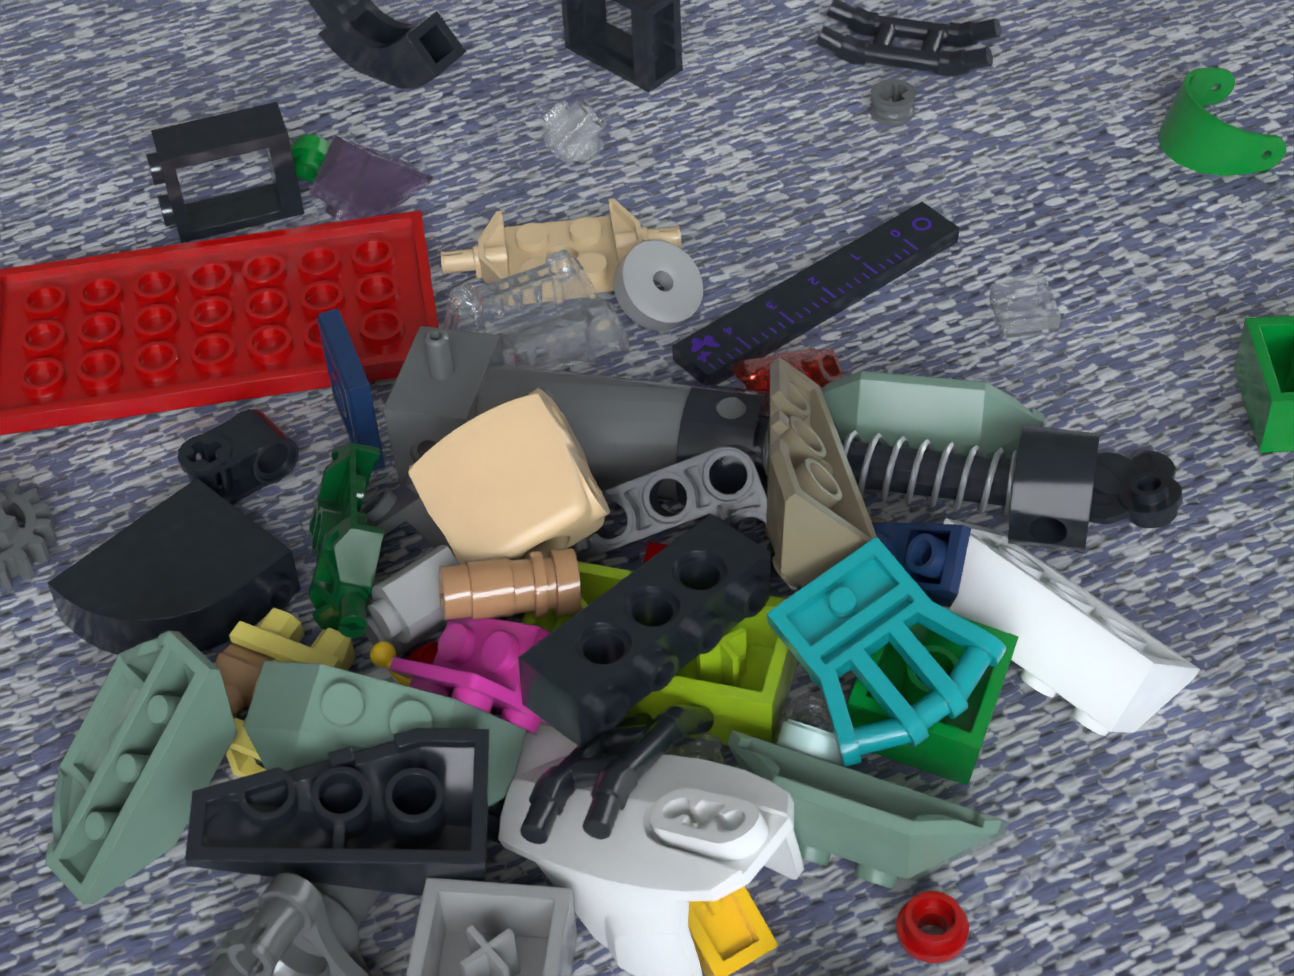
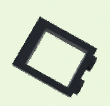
M561 0L565 48L649 93L683 70L680 0H612L631 10L632 35L607 22L605 0Z
M277 102L151 130L156 152L146 154L154 186L165 183L167 194L157 196L165 227L176 225L181 244L305 214L289 136ZM266 149L273 184L188 204L184 203L176 169Z

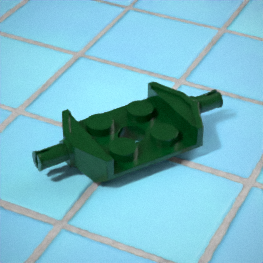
M349 442L333 449L331 453L333 462L324 469L309 523V530L313 535L311 554L313 557H316V567L309 588V598L316 610L312 612L313 619L321 629L331 628L339 631L345 637L358 638L366 632V607L369 604V596L374 582L384 533L383 528L367 526V514L360 512L371 473L376 462L379 460L380 448Z

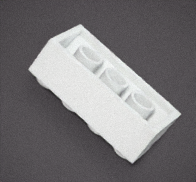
M948 518L945 519L943 524L965 525L971 528L958 596L950 608H944L960 617L1019 636L1011 660L1024 669L1020 674V678L1038 692L1049 697H1054L1058 693L1076 706L1071 713L1072 716L1090 730L1106 736L1109 731L1134 733L1191 682L1200 671L1194 664L1021 545L1008 544V536L1001 531Z

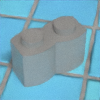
M437 546L372 588V598L369 599V604L366 607L367 627H365V634L373 646L381 641L389 642L396 649V657H399L447 626L448 620L443 619L440 605L439 566L460 565L448 546Z

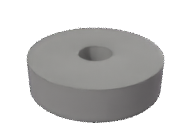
M649 240L636 245L621 259L614 273V292L619 305L634 322L650 330L668 331L680 326L697 311L703 298V281L695 262L681 248L666 241ZM653 280L658 281L662 285L664 291L659 290L655 286Z

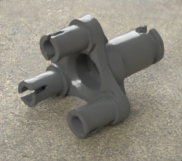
M278 874L259 897L258 906L260 910L249 925L227 932L211 955L212 966L205 976H371L357 948L360 943L358 928L382 891L313 883L295 874Z

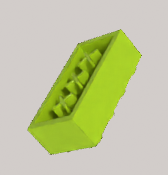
M577 561L581 587L580 611L633 571ZM770 596L764 608L757 615L751 618L746 617L723 635L713 650L706 654H699L680 669L665 688L657 692H651L629 711L632 713H647L654 720L660 712L671 705L688 704L692 707L702 706L708 708L713 714L714 723L712 728L704 734L686 735L685 737L728 745L733 730L775 744L798 660L768 624L767 612L785 601L786 598ZM549 610L546 618L534 619L531 612H527L522 624L539 626L549 632H553L574 615L556 617L553 611Z

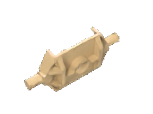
M614 198L609 199L610 216L581 217L574 220L527 223L511 227H504L502 211H496L478 238L477 246L466 250L440 251L443 275L476 270L477 279L482 278L505 303L614 291L613 278L616 267L621 259L636 245L649 240H661L681 248V234L679 225L654 229L641 227L640 221ZM561 260H568L574 262L573 264L565 267H556L552 265L554 262Z

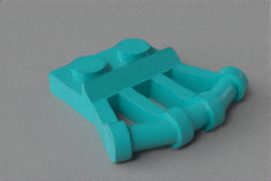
M877 536L767 612L770 627L807 671L811 681L822 690L844 767L861 763V756L907 743L912 747H916L929 737L928 728L946 715L954 719L968 709L967 699L988 666H997L1006 652L1005 645L996 636L931 601ZM919 623L965 650L949 676L910 631L909 628ZM889 642L930 691V693L912 706H910L870 657V655ZM852 670L890 719L853 728L838 678Z

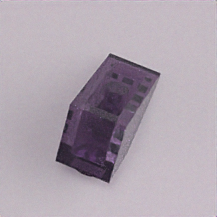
M334 135L309 193L328 203L325 210L327 214L341 221L357 219V217L367 218L388 215L431 184L434 176L396 156Z

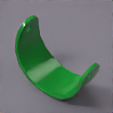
M1215 67L1196 68L1185 75L1157 136L1162 151L1175 163L1199 173L1221 176L1251 174L1269 170L1283 159L1286 153V144L1277 135L1245 131L1227 124L1203 107L1223 101L1229 96L1235 86V78L1229 70ZM1219 84L1217 88L1212 89L1214 85ZM1269 151L1267 155L1262 156L1264 152Z

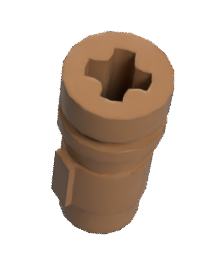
M572 548L549 550L548 557H543L540 551L528 552L526 559L520 560L502 558L467 561L462 565L439 566V596L444 620L462 618L479 620L511 617L516 613L531 612L532 617L535 619L546 618L549 610H552L556 617L576 615L580 612V575L576 554Z

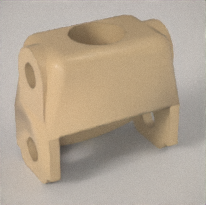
M540 388L533 390L527 396L503 403L469 420L445 436L417 462L409 466L408 474L429 515L445 535L460 565L465 564L467 561L508 558L509 560L526 559L528 552L540 551L543 557H548L549 550L567 549L596 532L603 525L605 516L610 514L608 504L590 471L585 453L567 419L554 400Z

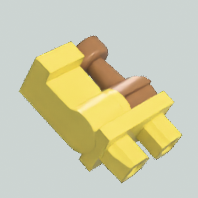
M274 607L256 627L242 621L238 622L229 634L233 644L229 645L222 653L219 652L216 659V667L221 672L237 734L226 752L234 775L244 777L266 771L265 768L256 763V759L260 761L261 759L244 728L246 718L244 721L236 718L244 708H250L264 661L323 664L349 671L355 658L351 638L343 636L339 631L327 628L321 631L311 647L301 644L299 642L304 637L301 622L293 614Z

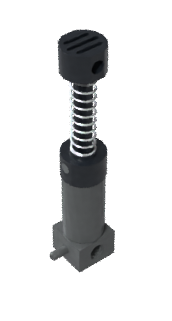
M420 326L383 408L400 485L405 483L409 475V466L417 462L428 450L452 431L496 406L529 395L530 392L537 388L541 390L547 388L554 395L553 400L564 414L581 445L590 471L601 491L713 449L733 444L747 446L753 450L760 458L766 475L768 472L769 392L698 383L694 386L505 364L500 335ZM1023 425L1018 450L1013 452L1011 461L1007 460L1006 453L1002 448L995 452L993 458L982 457V451L977 445L970 450L968 455H960L953 442L945 447L944 452H935L932 443L928 439L920 445L919 449H911L909 442L904 436L898 439L894 446H886L885 440L880 433L872 438L870 444L862 443L861 437L856 430L850 433L845 441L841 440L862 496L864 488L880 490L882 502L887 499L888 491L904 493L906 505L911 503L913 495L928 496V503L931 508L936 505L937 498L953 499V509L955 511L960 509L962 501L977 502V511L980 515L985 511L987 504L1001 505L1002 515L1009 518L1008 544L1085 553L1100 439L1099 433ZM725 456L717 465V480L726 490L740 491L746 484V467L736 457ZM668 478L663 480L658 489V499L679 501L682 505H686L687 494L683 485L674 479Z

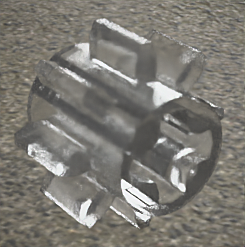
M578 99L572 106L567 100H564L562 103L558 101L542 117V120L549 126L542 134L543 141L559 159L566 163H569L575 156L581 163L585 160L588 161L605 145L597 136L605 128L603 120L590 105L581 99Z

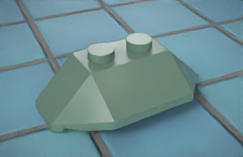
M860 371L832 381L821 388L839 438L844 441L850 433L856 430L861 437L862 443L870 444L872 438L880 433L885 440L886 446H894L897 440L904 436L909 442L911 449H919L920 445L928 439L932 443L935 452H944L945 447L953 442L960 455H968L970 450L977 445L982 451V457L993 458L995 452L1002 448L1006 453L1007 460L1011 461L1013 452L1018 450L1023 425L1043 427L1044 423L1043 413L1034 408L1027 409L1016 398L982 381ZM864 488V490L873 491V492H875V493H879V494H880V490H873V489H865V488ZM937 498V499H940V500H951V499H945V498Z
M167 631L159 635L157 639L141 643L118 655L59 766L52 811L54 841L47 845L45 864L82 904H94L176 845L190 818L192 791L208 787L237 734L220 670L180 632Z
M264 661L244 723V728L265 769L269 770L280 767L285 771L327 760L328 753L351 747L352 751L355 752L394 741L393 734L415 728L489 729L488 807H492L506 799L507 792L515 776L527 733L526 729L453 698L323 664Z
M733 730L731 732L728 745L739 768L773 782L789 792L793 799V830L802 859L827 866L830 856L833 854L857 862L853 876L894 889L898 877L906 880L921 879L1006 835L1009 822L755 737Z

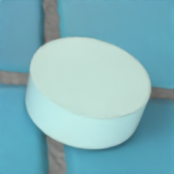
M787 719V722L783 721L776 744L832 763L843 764L834 733L791 719Z

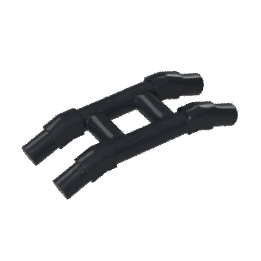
M832 0L826 16L847 25V29L860 35L874 37L873 43L871 44L867 40L856 39L848 34L845 36L824 25L815 43L836 53L837 57L852 64L865 65L866 63L937 72V75L958 76L968 74L970 70L992 66L993 56L991 49L988 46L969 51L962 49L951 52L941 50L943 43L946 46L956 48L977 45L980 41L1001 37V25L997 18L980 22H950V24L881 16L879 13L869 12L858 6L855 8L841 0ZM895 37L923 41L921 50L894 47L892 44Z
M676 704L666 707L653 720L647 713L627 711L622 721L616 727L608 731L603 730L582 748L577 746L557 766L550 767L540 776L529 797L531 804L520 828L521 836L534 844L545 843L549 838L557 816L562 814L567 800L574 794L575 787L594 786L591 792L593 799L582 827L593 838L607 839L611 835L620 810L625 808L630 793L638 785L637 781L675 742L681 741L686 735L708 732L714 723L712 712L702 706L692 707L688 704Z

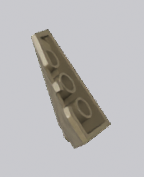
M778 357L770 364L766 529L775 553L772 557L774 568L786 583L797 588L800 585L805 587L874 539L876 533L820 386L781 357Z

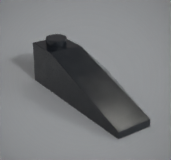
M415 728L393 734L394 741L355 752L352 751L351 747L328 753L327 760L288 771L276 767L192 791L185 855L186 865L267 877L289 873L313 883L413 896H423L426 878L486 882L489 729Z

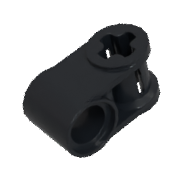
M248 409L238 413L232 419L204 434L188 439L178 450L179 465L188 474L189 481L192 482L198 478L232 505L269 484L281 481L293 470L299 457V449L296 443L264 413L257 409ZM198 453H200V460H196V455ZM220 485L223 486L222 494H220L218 488Z

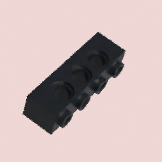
M710 514L518 657L522 704L582 748L603 730L608 731L616 727L622 721L627 711L651 692H657L665 688L680 669L699 654H706L713 650L723 635L746 617L751 618L764 608L771 594V552Z

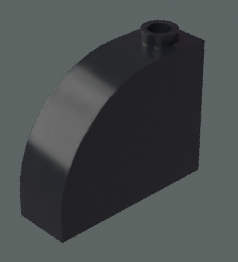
M198 478L47 583L62 622L86 642L116 655L141 643L157 639L159 635L167 631L180 632L200 652L209 650L230 641L229 634L239 621L254 626L273 607L279 610L284 608L292 597L301 590L292 551Z

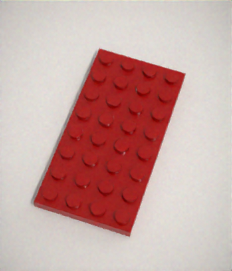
M421 210L0 269V436L331 387L317 318H319V313L337 308L342 316L368 382L398 377L420 326L439 328Z

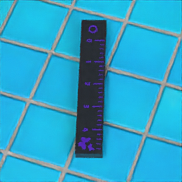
M920 202L672 345L673 361L701 384L718 385L956 244L959 240L960 227L924 202Z

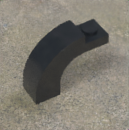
M307 0L327 26L318 34L335 54L357 72L396 88L410 89L428 83L467 52L437 11L418 23L408 24L389 17L371 0Z

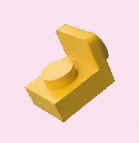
M745 886L716 901H688V928L700 966L706 976H729L779 946Z

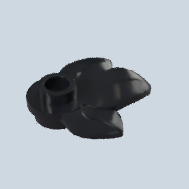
M1144 450L1132 459L1119 453H1098L1089 522L1112 524L1129 518L1134 525L1142 528H1158L1172 522L1176 518L1178 508L1183 501L1181 486L1174 480L1176 467L1173 461L1168 456L1152 450Z

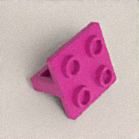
M470 618L448 620L446 629L439 639L438 651L433 665L396 657L392 659L389 671L410 679L409 687L451 697L493 716L500 715V719L526 729L527 733L537 735L540 724L551 726L522 704L518 657L551 633L539 626L493 618L471 620Z

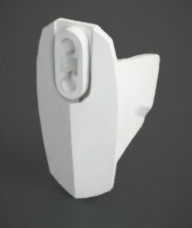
M568 755L552 760L514 778L507 792L500 818L498 839L502 846L536 862L555 887L572 888L574 912L592 936L609 949L618 967L634 976H703L688 928V901H716L749 884L763 866L794 880L804 870L800 849L793 830L794 801L789 792L773 782L746 770L708 760L662 755L637 781L638 785L630 793L625 808L620 810L611 835L607 839L593 838L582 827L593 799L591 792L594 786L575 787L574 794L567 800L562 814L557 816L549 838L545 843L534 844L521 836L520 828L530 807L529 797L536 781L550 767L557 766Z

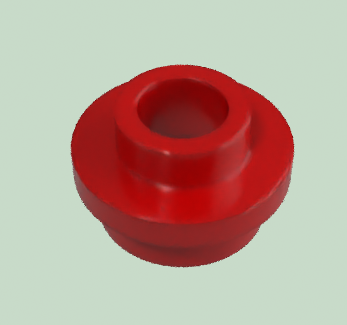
M925 891L915 895L899 911L896 921V935L901 947L913 958L927 963H943L958 956L965 948L969 936V922L963 909L951 896L938 891ZM927 925H935L941 928L944 934L929 935L920 931V929Z

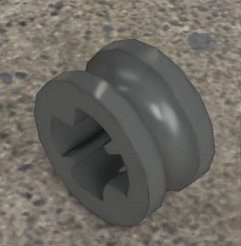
M887 79L876 83L872 87L870 115L875 121L884 125L897 126L907 123L914 117L916 90L913 85L899 79Z

